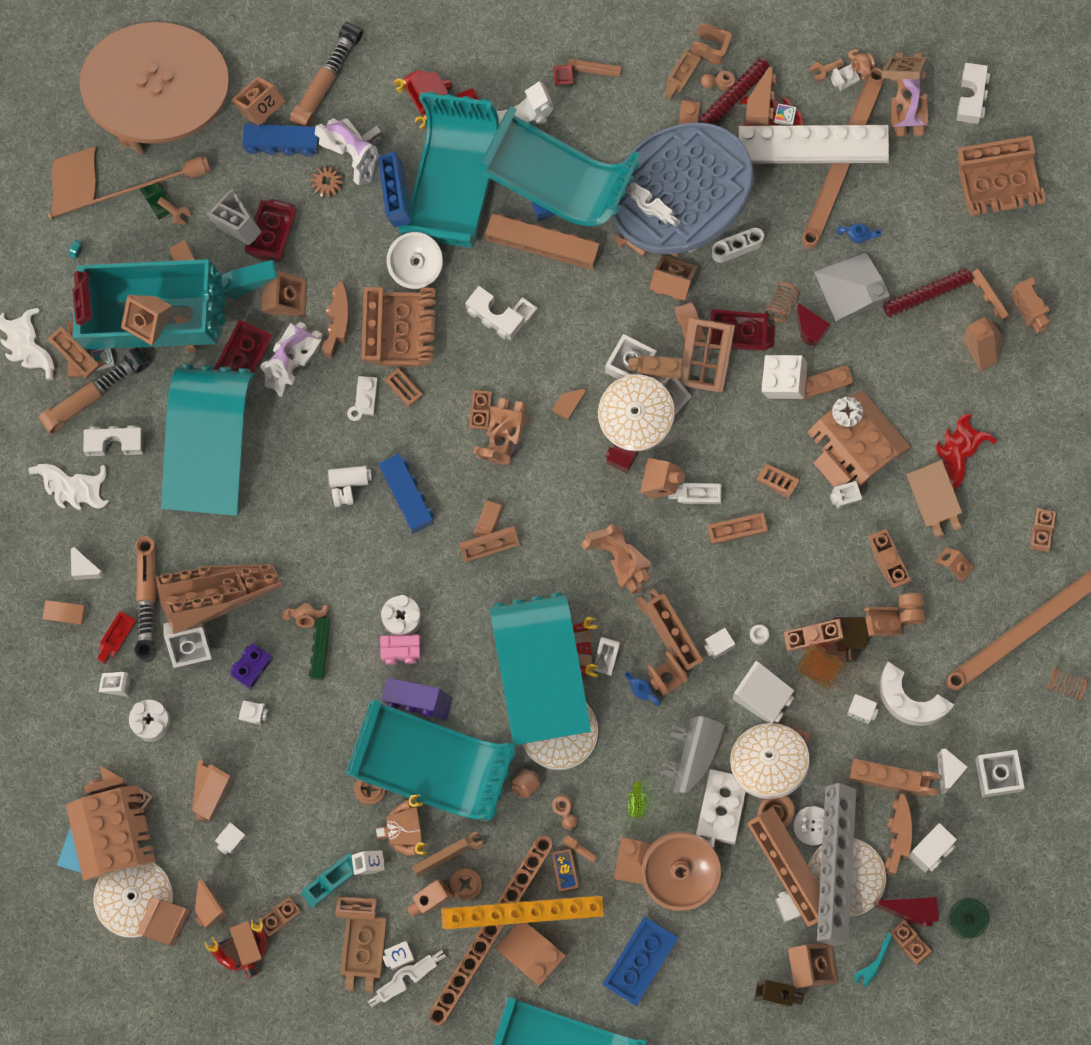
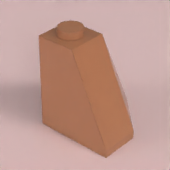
M984 317L967 326L962 340L977 367L982 371L997 364L1005 338L997 323Z
M201 760L197 763L192 811L196 813L195 818L205 823L206 820L213 821L233 787L235 780L210 764L207 766Z

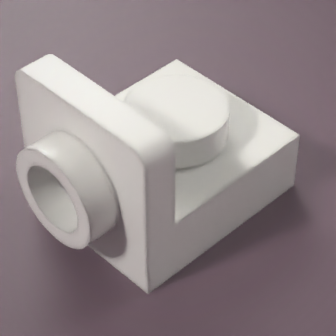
M850 64L840 70H837V68L833 69L831 81L835 87L838 86L840 91L860 82V77L856 71L852 70Z
M856 481L834 487L831 491L832 494H830L832 504H836L837 509L862 500Z
M243 700L238 719L262 725V722L267 719L268 709H266L264 703L257 704Z

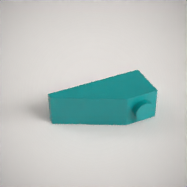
M274 260L232 270L222 275L224 296L235 300L278 278Z

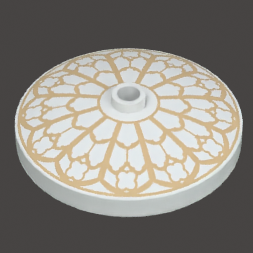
M629 375L618 379L606 389L599 403L598 418L602 431L613 444L628 451H645L657 446L667 437L674 423L675 407L670 393L659 381L645 375ZM638 409V413L633 414L632 410Z
M586 703L591 732L522 744L528 756L540 766L551 770H567L583 763L593 752L598 738L597 720L589 705Z
M766 723L748 729L737 739L731 752L730 764L733 776L743 790L759 798L775 799L792 793L803 783L808 774L810 759L808 748L797 732L781 724Z
M854 839L850 917L862 915L872 909L874 902L882 897L886 885V871L879 854L870 845L858 839ZM822 846L816 850L808 864L819 885Z
M154 863L144 866L138 865L104 874L103 877H100L94 890V908L101 923L113 933L128 938L142 937V935L137 934L140 921L145 916L147 903L153 897L173 903V889L168 876L159 866ZM134 893L135 898L130 900L128 896Z

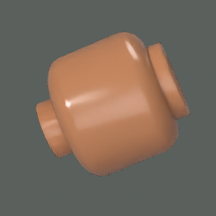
M522 770L512 779L511 789L513 793L519 798L531 797L540 789V776L534 770Z

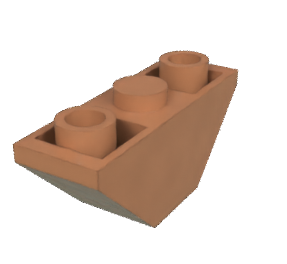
M887 529L870 535L868 538L874 558L891 587L894 589L910 582L911 579Z
M840 619L784 632L787 651L811 650L825 647L844 638Z

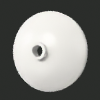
M411 232L398 237L390 246L387 254V267L390 275L398 284L410 289L424 288L433 283L439 276L443 265L442 252L436 241L428 235L418 232ZM415 258L420 259V263L418 265L414 264Z

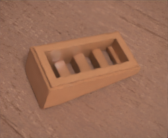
M767 463L756 479L790 499L800 481ZM768 470H769V471H771V474L769 475L768 479L766 480V479H764V476L766 475V473H767ZM775 474L778 475L774 483L770 482ZM781 478L785 479L781 486L777 485ZM787 482H790L791 484L788 489H785L784 487Z

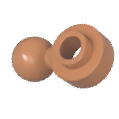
M721 71L717 77L705 74L701 78L702 86L707 89L717 85L719 89L727 90L735 82L734 75L729 71Z
M565 794L558 795L552 802V808L556 814L563 815L562 826L567 830H572L577 826L576 817L570 814L573 808V801ZM561 801H564L566 806H563Z

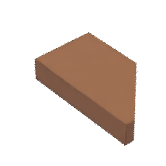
M580 389L561 394L552 408V412L568 421L585 395L586 390Z

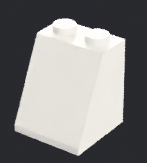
M755 661L734 692L733 700L767 723H774V721L778 723L784 714L781 712L785 705L789 707L795 697L792 696L794 690L759 662Z

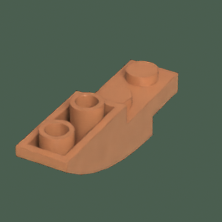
M341 281L338 282L337 287L334 286L332 291L333 300L331 304H328L326 310L329 321L333 323L329 324L328 340H324L322 351H324L325 357L333 359L338 342L346 343L349 329V304L343 282Z
M902 793L898 798H894L892 809L895 810L894 815L889 817L887 828H890L888 834L896 836V838L892 837L889 846V849H892L891 857L887 856L884 868H887L886 874L891 876L896 874L900 858L907 859L911 849V813L905 794Z

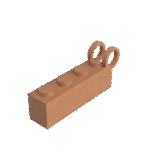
M650 590L649 595L652 600L648 603L641 596L636 598L639 609L644 615L649 616L668 651L673 654L684 671L703 661L664 593L659 596L656 590Z
M853 759L848 781L926 797L927 795H939V791L929 788L930 779L941 780L942 775L933 772L920 773Z

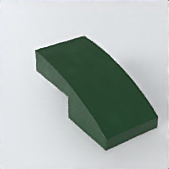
M158 183L140 188L141 193L158 220L170 214L168 210L158 204L161 197L169 202Z

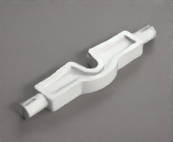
M635 182L626 186L625 189L628 196L637 202L645 214L655 215L665 224L670 222L674 227L680 224V220L674 217L673 211L659 198L649 203L653 196L648 190Z
M441 950L432 957L430 955L426 956L415 965L405 966L398 970L393 976L392 981L377 990V995L367 1001L371 1008L381 1001L385 1003L407 990V986L403 981L405 975H409L415 983L420 981L427 973L437 967L436 963L445 958V954Z

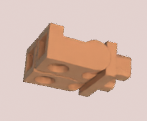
M1031 277L1017 284L1010 296L1026 321L1025 325L1027 328L1032 326L1035 333L1038 334L1045 331L1047 325L1050 324V320L1047 317L1050 310L1048 306L1044 307L1043 300L1037 297L1033 289L1036 282Z

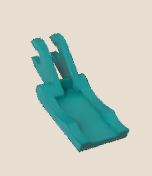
M889 932L886 940L882 942L881 952L876 961L855 974L854 980L857 984L862 977H865L863 986L867 987L877 974L880 973L894 942Z

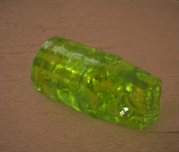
M633 781V792H628L627 817L644 818L646 793L641 792V782Z

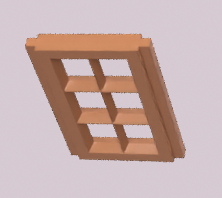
M689 318L679 379L683 386L723 392L735 325ZM699 326L709 328L707 343L696 341ZM713 329L723 330L721 345L710 344ZM695 345L706 347L703 362L693 361ZM709 348L720 349L717 365L707 363ZM692 365L702 366L700 381L690 380ZM706 367L716 369L714 384L703 382Z

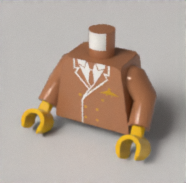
M412 795L408 800L400 803L386 817L387 826L376 828L377 839L389 838L390 845L394 847L395 851L407 856L428 855V852H423V848L428 846V844L422 843L417 806H422L423 802H416L417 797H420V795Z

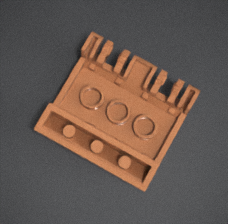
M1032 136L957 149L960 181L966 208L971 216L980 215V212L981 214H986L987 207H990L993 213L998 212V209L1006 211L1016 209L1017 206L1018 208H1023L1024 201L1026 200L1030 206H1035V203L1037 205L1046 204L1044 189L1039 187L1034 165L1035 149Z
M364 287L361 360L379 366L421 367L433 363L434 347L424 346V344L434 341L435 311L425 310V308L435 305L436 289L420 288L421 293L384 292L383 287Z
M863 390L849 396L850 398L854 397L861 403L863 416L859 423L851 427L842 426L834 420L831 410L820 418L807 432L812 439L819 435L814 440L816 444L821 443L826 437L830 439L822 451L824 452L829 449L846 470L851 465L855 470L850 475L853 479L858 476L854 480L857 482L858 488L867 483L872 475L894 458L898 459L911 448ZM846 405L845 410L842 412H845L849 418L853 410H850L848 405Z
M138 785L105 791L66 804L83 881L103 877L104 874L130 867L144 866L156 862L154 853L144 855V853L152 852L153 847L139 848L138 842H145L151 839L150 834L139 836V834L149 832L145 815L135 816L144 813V809L136 808L130 810L129 806L131 803L135 804L141 801V796L130 797L140 794Z

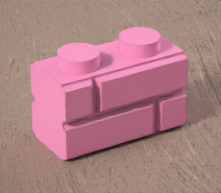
M419 634L380 636L381 660L386 665H395L397 661H405V664H415L416 660H421Z

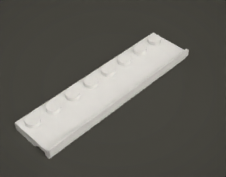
M888 125L739 126V140L749 153L752 164L889 163Z

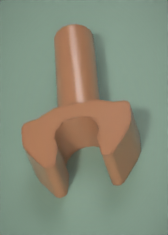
M839 59L825 66L816 62L811 66L809 72L819 70L821 74L814 76V81H823L826 78L827 72L844 66V62L842 59Z
M162 197L158 201L159 205L173 214L172 222L175 224H186L185 221L180 219L181 213L187 217L191 216L190 211L185 206L176 208Z
M615 235V241L619 247L628 245L640 255L644 256L646 254V250L636 247L626 238L621 239Z
M565 836L562 841L567 847L575 850L592 863L597 857L570 836Z

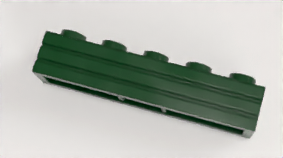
M317 618V622L314 624L316 633L313 634V641L315 643L312 645L311 650L313 657L310 658L312 668L309 669V676L312 680L323 681L330 620Z

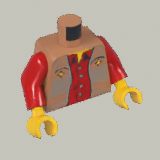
M587 617L584 622L573 626L581 676L596 678L598 675L593 673V670L599 667L592 664L591 630H588L597 629V625L591 626V622L596 620V618Z

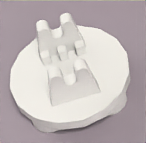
M816 806L806 807L795 816L793 827L799 841L810 846L822 844L824 809Z

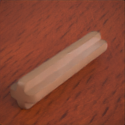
M569 59L567 64H572L573 71L620 77L622 71L621 66Z

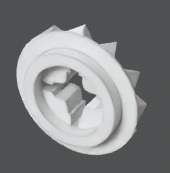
M845 396L838 399L833 405L832 415L838 424L851 427L860 422L863 416V409L861 403L854 397ZM846 405H848L850 410H853L849 418L845 412H842L845 410Z

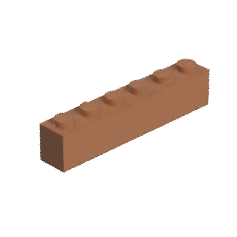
M503 214L491 215L485 233L486 241L590 270L594 269L600 250L599 243L593 239H581L575 234H563L557 229H545L539 224H527L521 219H509Z
M772 807L747 822V825L809 927L818 922L820 885L775 809Z

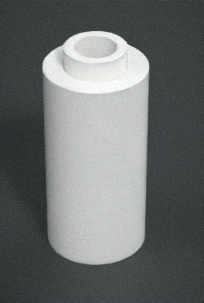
M367 466L328 470L330 488L368 485V481H372L371 469H367Z

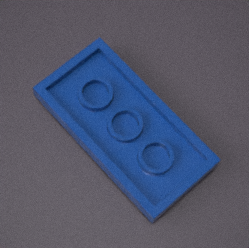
M644 916L602 985L634 1006H637L678 940V937Z

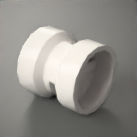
M345 486L343 489H331L335 508L341 507L342 504H354L351 486Z

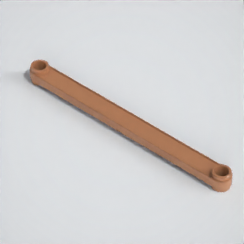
M875 68L871 70V75L865 81L848 125L867 124L884 82L881 69ZM874 75L879 76L880 79H879V80H874V79L872 78V76H874ZM832 163L802 236V245L805 248L813 249L818 245L851 163ZM812 237L815 241L810 243L806 241V238Z
M1091 570L951 673L946 680L947 687L953 691L962 689L1090 594ZM951 678H958L960 685L954 686L951 683Z

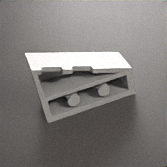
M233 189L207 214L219 230L247 245L255 241L261 233L246 206Z

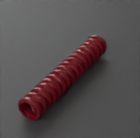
M758 58L757 62H754L753 66H750L742 74V78H738V81L734 82V85H731L730 89H727L726 93H723L722 97H719L718 101H715L714 105H711L710 109L706 110L707 113H703V117H699V123L716 125V122L720 121L719 118H723V114H727L735 106V102L738 103L739 99H742L743 95H746L747 91H750L751 87H754L755 83L759 82V79L763 77L770 67L769 63L763 58Z
M964 268L963 271L959 270L958 273L954 272L952 275H947V278L942 277V280L937 279L936 282L928 283L926 287L921 286L920 289L911 290L910 293H905V296L900 295L899 298L890 299L888 303L884 302L883 309L886 315L891 318L893 314L896 316L898 312L903 313V310L908 311L909 308L912 309L914 306H919V303L924 304L925 301L929 302L930 299L933 300L935 297H940L941 294L945 295L946 292L955 291L957 287L961 288L962 285L971 284L973 282L972 274L969 269Z

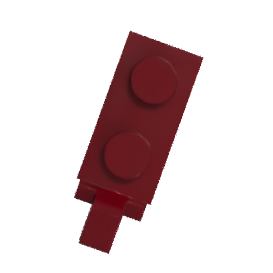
M82 271L74 273L75 287L72 289L76 325H84L92 319V309L90 308L91 294L88 288L89 277L87 272Z

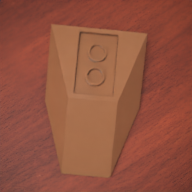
M273 564L202 566L199 569L182 570L178 573H166L156 577L158 598L173 634L225 615L282 586V582Z

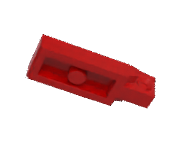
M119 611L100 641L98 649L101 652L97 657L98 661L106 664L110 656L114 658L118 654L137 623L136 619Z

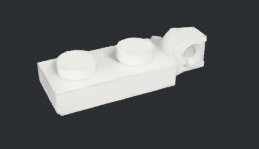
M683 483V485H678L675 494L668 495V499H678V503L721 504V484Z

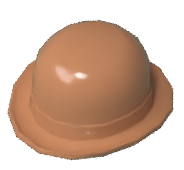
M787 795L775 799H763L758 808V815L773 807L783 825L787 828L795 814L792 800Z

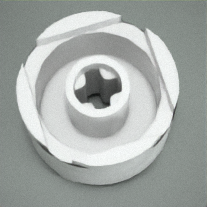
M404 595L393 597L385 603L381 611L384 627L391 635H413L420 627L421 613L419 607L409 597ZM398 615H404L405 619L398 618Z
M143 700L133 706L129 715V724L132 731L139 738L147 742H155L162 739L169 732L171 717L161 703L155 700ZM150 717H152L154 721H151L150 724H148L146 721L149 720Z

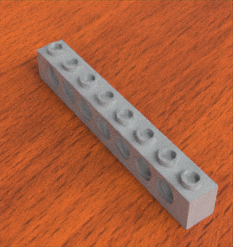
M841 783L825 786L817 941L831 946L844 945L849 942L856 789Z

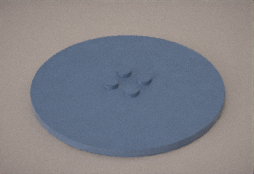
M685 123L661 130L636 146L624 161L629 158L634 150L641 154L638 159L640 165L635 172H632L634 178L631 184L635 182L652 194L653 197L649 203L659 198L673 211L674 217L680 220V224L674 227L670 222L665 224L655 215L645 214L637 202L628 196L627 193L624 199L619 201L618 204L621 207L616 215L612 214V219L620 233L630 243L649 252L675 254L704 246L728 230L745 209L751 196L754 182V170L750 155L743 143L734 134L713 124Z

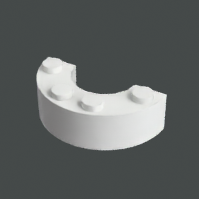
M539 81L525 91L527 95L525 100L514 107L517 109L514 115L533 126L545 123L554 108L545 85ZM507 110L497 111L499 125Z
M887 662L880 678V695L885 707L895 718L910 725H930L944 718L954 705L938 694L927 702L911 700L902 688L904 672Z

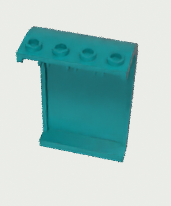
M434 92L421 93L419 100L425 109L427 117L426 140L409 203L412 223L400 226L398 231L401 236L411 232H418L428 235L436 243L474 248L491 178L477 170L499 127L497 111L493 103L488 99L475 100L467 96L459 98L451 94H445L444 96Z
M510 106L504 114L477 171L575 224L597 226L605 223L612 214L616 215L621 207L618 203L624 199L627 193L625 188L631 184L634 178L632 172H635L640 165L638 159L641 154L634 150L626 161L619 164H606L596 161L515 116L514 114L517 109Z
M183 363L182 366L174 370L167 403L161 509L234 516L240 513L239 492L245 405L249 386L255 380V373L250 372V369L239 368V371H231V367H220V370L212 369L210 365H201V368H196L194 364Z
M561 592L550 594L551 598L543 599L542 596L531 597V601L528 602L519 599L512 601L511 605H505L502 602L493 604V608H490L513 745L515 746L591 732L567 596L562 595Z
M371 700L345 775L406 798H410L412 795H420L416 799L417 802H423L425 805L454 815L478 821H491V818H494L497 812V807H495L497 800L503 794V781H506L509 775V763L515 757V745L482 741L383 705L378 700Z
M509 997L493 1045H646L647 1041L642 1039L635 1040L614 1034Z

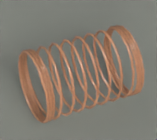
M780 282L778 284V288H776L775 292H781L786 294L785 291L782 290L784 288H780L779 286L784 285L793 290L795 289L798 292L797 295H794L793 293L791 295H788L791 298H788L787 300L793 299L794 301V299L798 298L800 292L795 286L786 282ZM776 304L768 305L765 313L768 314L769 318L777 322L787 321V313L790 315L791 311L782 312L772 307ZM788 304L786 306H790V309L792 310L794 304ZM776 305V307L782 310L787 308L786 306H784L785 308H782ZM767 310L776 311L782 314L779 316H784L786 319L780 320V318L770 315Z
M1057 667L1053 669L1050 676L1052 678L1051 682L1047 685V690L1050 691L1053 688V692H1055L1054 684L1060 672L1059 669L1057 673ZM1067 672V674H1066V676H1065L1063 685H1064L1065 680H1066V678H1067L1068 672ZM1079 676V679H1078V681H1077L1075 690H1076V688H1077V685H1078V683H1079V680H1080V677H1081V676ZM1083 678L1076 695L1079 702L1086 690L1087 678Z

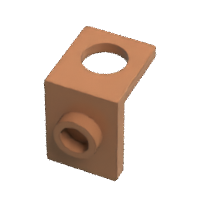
M948 547L943 550L935 561L939 565L948 567L962 582L974 569V566L960 551ZM951 553L950 558L946 561H943V558L947 554Z

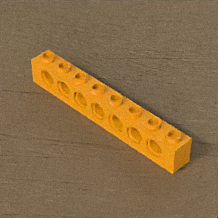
M597 895L441 908L443 929L604 916L602 896Z

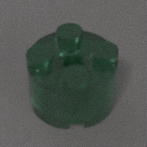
M964 898L957 901L947 913L948 928L959 939H975L983 934L989 925L990 915L987 908L982 902L974 898ZM970 915L972 922L966 923L965 916Z

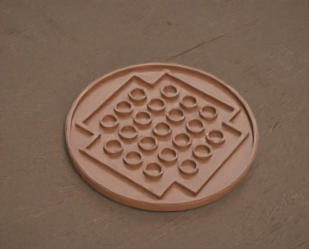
M163 22L135 24L108 35L88 54L80 74L81 97L90 116L108 132L120 138L139 143L176 141L203 129L222 109L229 88L227 66L216 46L206 37L192 29Z

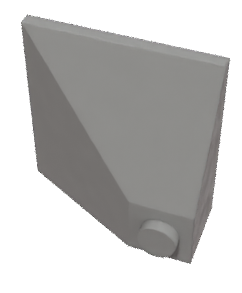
M867 253L814 271L835 322L881 306L884 302L888 303L890 295L883 279Z

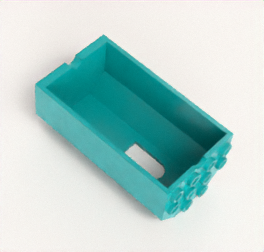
M209 259L77 265V271L88 273V288L91 294L90 308L92 309V319L84 325H76L74 313L73 339L84 349L217 344L223 332V325L226 323V318L223 314L224 307H226V297L223 292L221 272L218 271ZM129 295L158 297L172 305V307H190L193 310V317L189 322L167 324L153 345L121 328L126 300Z

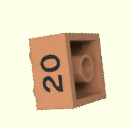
M259 76L231 100L243 117L258 126L266 122L268 117L273 112L278 111L282 104L286 102L273 84Z

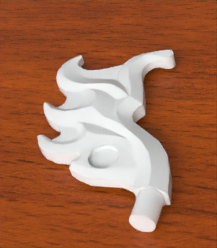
M39 309L27 310L22 317L12 321L6 320L5 314L2 313L0 315V329L7 334L8 339L6 341L0 339V341L7 349L13 352L11 355L5 354L7 359L12 362L23 361L21 365L25 368H42L46 371V380H53V371H55L53 360L46 350L35 344L37 336L31 323V317L39 314Z
M38 464V466L28 468L30 475L39 473L43 476L46 491L49 495H53L55 492V501L61 508H66L63 504L64 501L69 502L78 510H82L81 502L88 503L96 509L104 508L109 503V500L102 501L99 496L101 483L106 479V467L104 465L100 467L101 472L97 476L75 474L73 477L67 476L61 469L50 464Z

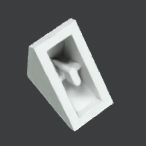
M74 547L71 549V576L74 580L97 579L104 576Z
M601 637L594 663L599 668H595L593 671L612 675L620 649L619 642Z
M126 672L102 673L99 692L128 697L132 677Z

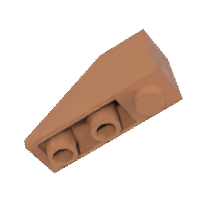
M773 67L767 69L747 100L746 125L769 126V119H773V108H770V102H774L775 91H771L772 85L776 84V74H773Z

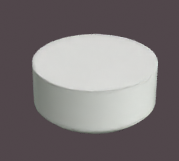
M755 625L750 631L751 641L758 645L767 642L769 638L767 627Z

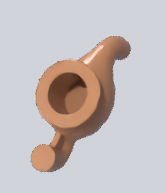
M858 49L850 50L848 57L852 60V70L860 73L862 80L869 78L871 70L875 66L872 55L870 53L866 55L859 54Z
M302 604L297 609L287 608L283 611L282 619L289 620L290 617H295L296 624L299 627L310 628L315 624L317 618L324 617L327 614L329 606H322L320 611L314 609L310 604Z

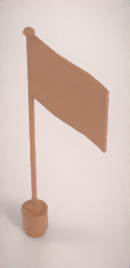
M97 146L55 159L52 167V211L48 214V218L52 220L53 217L182 174L185 177L189 176L190 179L205 175L208 171H211L207 157L202 158L200 156L185 161L182 171L94 200L96 188L94 161Z

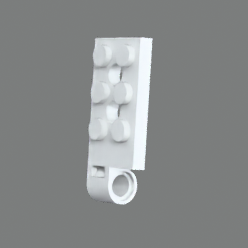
M712 769L709 772L696 835L705 839L713 848L715 841L735 844L746 791L738 785L733 774ZM728 789L731 795L726 798L722 797L720 790ZM723 807L726 809L727 814L719 816L716 813V809Z

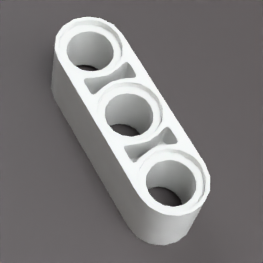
M752 228L716 242L712 248L713 260L722 263L759 249L763 244V231L759 228ZM752 236H757L760 240L755 242L752 241L750 238ZM740 243L742 247L735 248L733 244ZM721 249L725 253L723 255H719L716 253V251Z

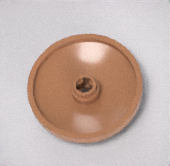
M673 832L660 837L647 849L641 864L642 882L648 895L660 906L675 911L691 910L707 902L715 893L721 876L720 862L714 848L702 837L689 832Z

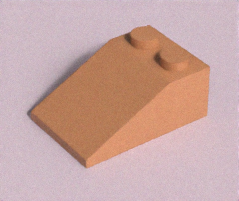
M517 923L495 947L497 951L539 988L566 958L560 950L528 923Z

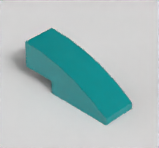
M349 853L302 890V897L312 909L354 876L352 855Z

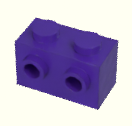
M253 643L250 647H245L241 654L242 658L239 662L236 661L230 668V676L250 691L273 660L271 655Z

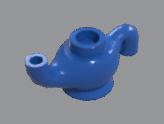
M860 223L853 224L850 227L840 226L836 231L838 235L847 233L849 238L857 244L872 238H878L882 234L880 229L872 231L866 225Z
M626 671L624 675L631 685L633 694L641 700L651 699L654 706H660L661 700L654 695L650 682L642 678H635L631 675V672Z

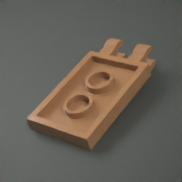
M896 53L895 57L890 56L882 70V78L920 79L926 67L927 57H922L923 53H915L914 57H904V53Z
M942 460L906 474L927 528L933 527L937 538L945 536L940 523L949 519L955 531L963 529L958 517L963 514V511Z
M477 831L412 866L416 876L419 878L471 848L476 850L482 849L484 846L482 840L478 843L474 842L479 837Z
M375 918V920L346 919L340 973L341 976H346V991L354 992L355 977L366 978L365 992L374 993L375 979H381L386 918Z

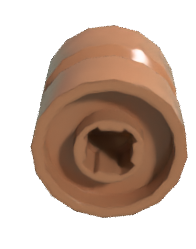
M909 593L898 597L899 608L902 609L900 612V623L902 625H918L926 622L925 611L922 610L924 606L923 594Z

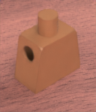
M648 458L640 493L653 499L675 494L678 483L684 482L685 475L681 472L680 467L670 462Z
M437 879L412 897L415 902L409 905L407 910L412 917L420 912L422 914H429L455 896L445 880ZM427 897H428V899H429L428 904H426V902H425V900H426Z

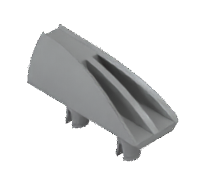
M698 716L691 718L689 729L676 725L672 726L671 729L679 733H670V737L685 740L679 767L664 762L662 767L670 771L663 770L660 771V774L676 778L673 790L674 795L689 792L705 774L717 751L725 725L715 720Z

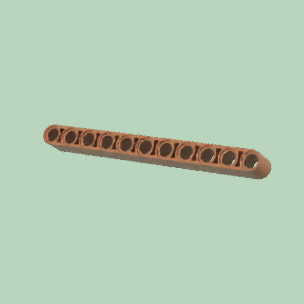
M540 836L535 840L497 904L521 902L552 851V841L549 837ZM542 841L549 843V848L545 851L538 848V844ZM531 858H536L539 861V864L534 868L528 865V860ZM520 875L528 877L526 884H519L517 882ZM513 891L516 892L518 898L515 901H509L507 894ZM506 924L493 925L497 928V932L493 936L486 934L488 926H482L430 1010L429 1019L434 1025L442 1026L447 1022ZM480 942L486 944V950L482 953L475 950L476 945ZM469 959L476 962V966L472 970L465 968V962ZM457 977L465 978V984L462 987L455 986L454 981ZM453 994L455 997L452 1004H445V995ZM436 1011H442L444 1014V1018L440 1022H436L433 1019Z

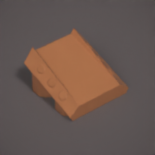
M153 897L147 903L146 913L143 920L140 921L137 934L174 946L190 910Z

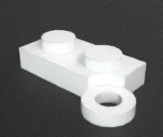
M358 376L356 403L347 412L348 418L351 421L360 420L362 415L374 416L377 378ZM358 411L359 414L357 417H353L351 413Z

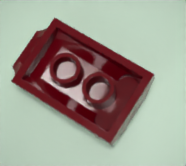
M274 199L260 201L254 221L261 230V233L250 245L246 244L245 253L257 259L281 262L284 258V250L297 212L293 204Z
M711 309L710 321L735 325L731 349L766 351L774 347L775 325L769 320L768 314ZM713 329L710 344L721 345L723 330Z
M239 319L214 369L220 370V367H231V371H239V368H245L255 373L266 350L270 348L274 336Z

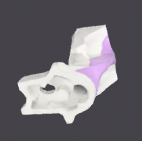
M333 118L328 121L327 126L317 125L315 135L320 138L319 145L340 154H344L345 151L351 154L353 158L352 167L354 168L353 181L357 185H361L365 180L369 183L372 182L375 163L378 157L381 156L378 154L376 146L363 141L359 132L346 118L340 121Z
M302 322L296 325L291 323L288 326L284 335L273 349V352L276 354L260 366L265 373V387L274 389L280 397L286 392L287 385H293L295 376L292 374L293 370L299 365L305 366L316 353H319L322 333L318 331H313L312 334L306 332L307 326ZM291 354L293 360H290L286 355Z

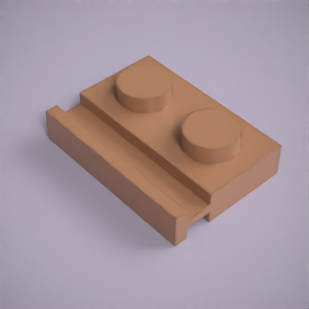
M898 607L865 608L864 612H867L868 635H902L900 617L897 615Z

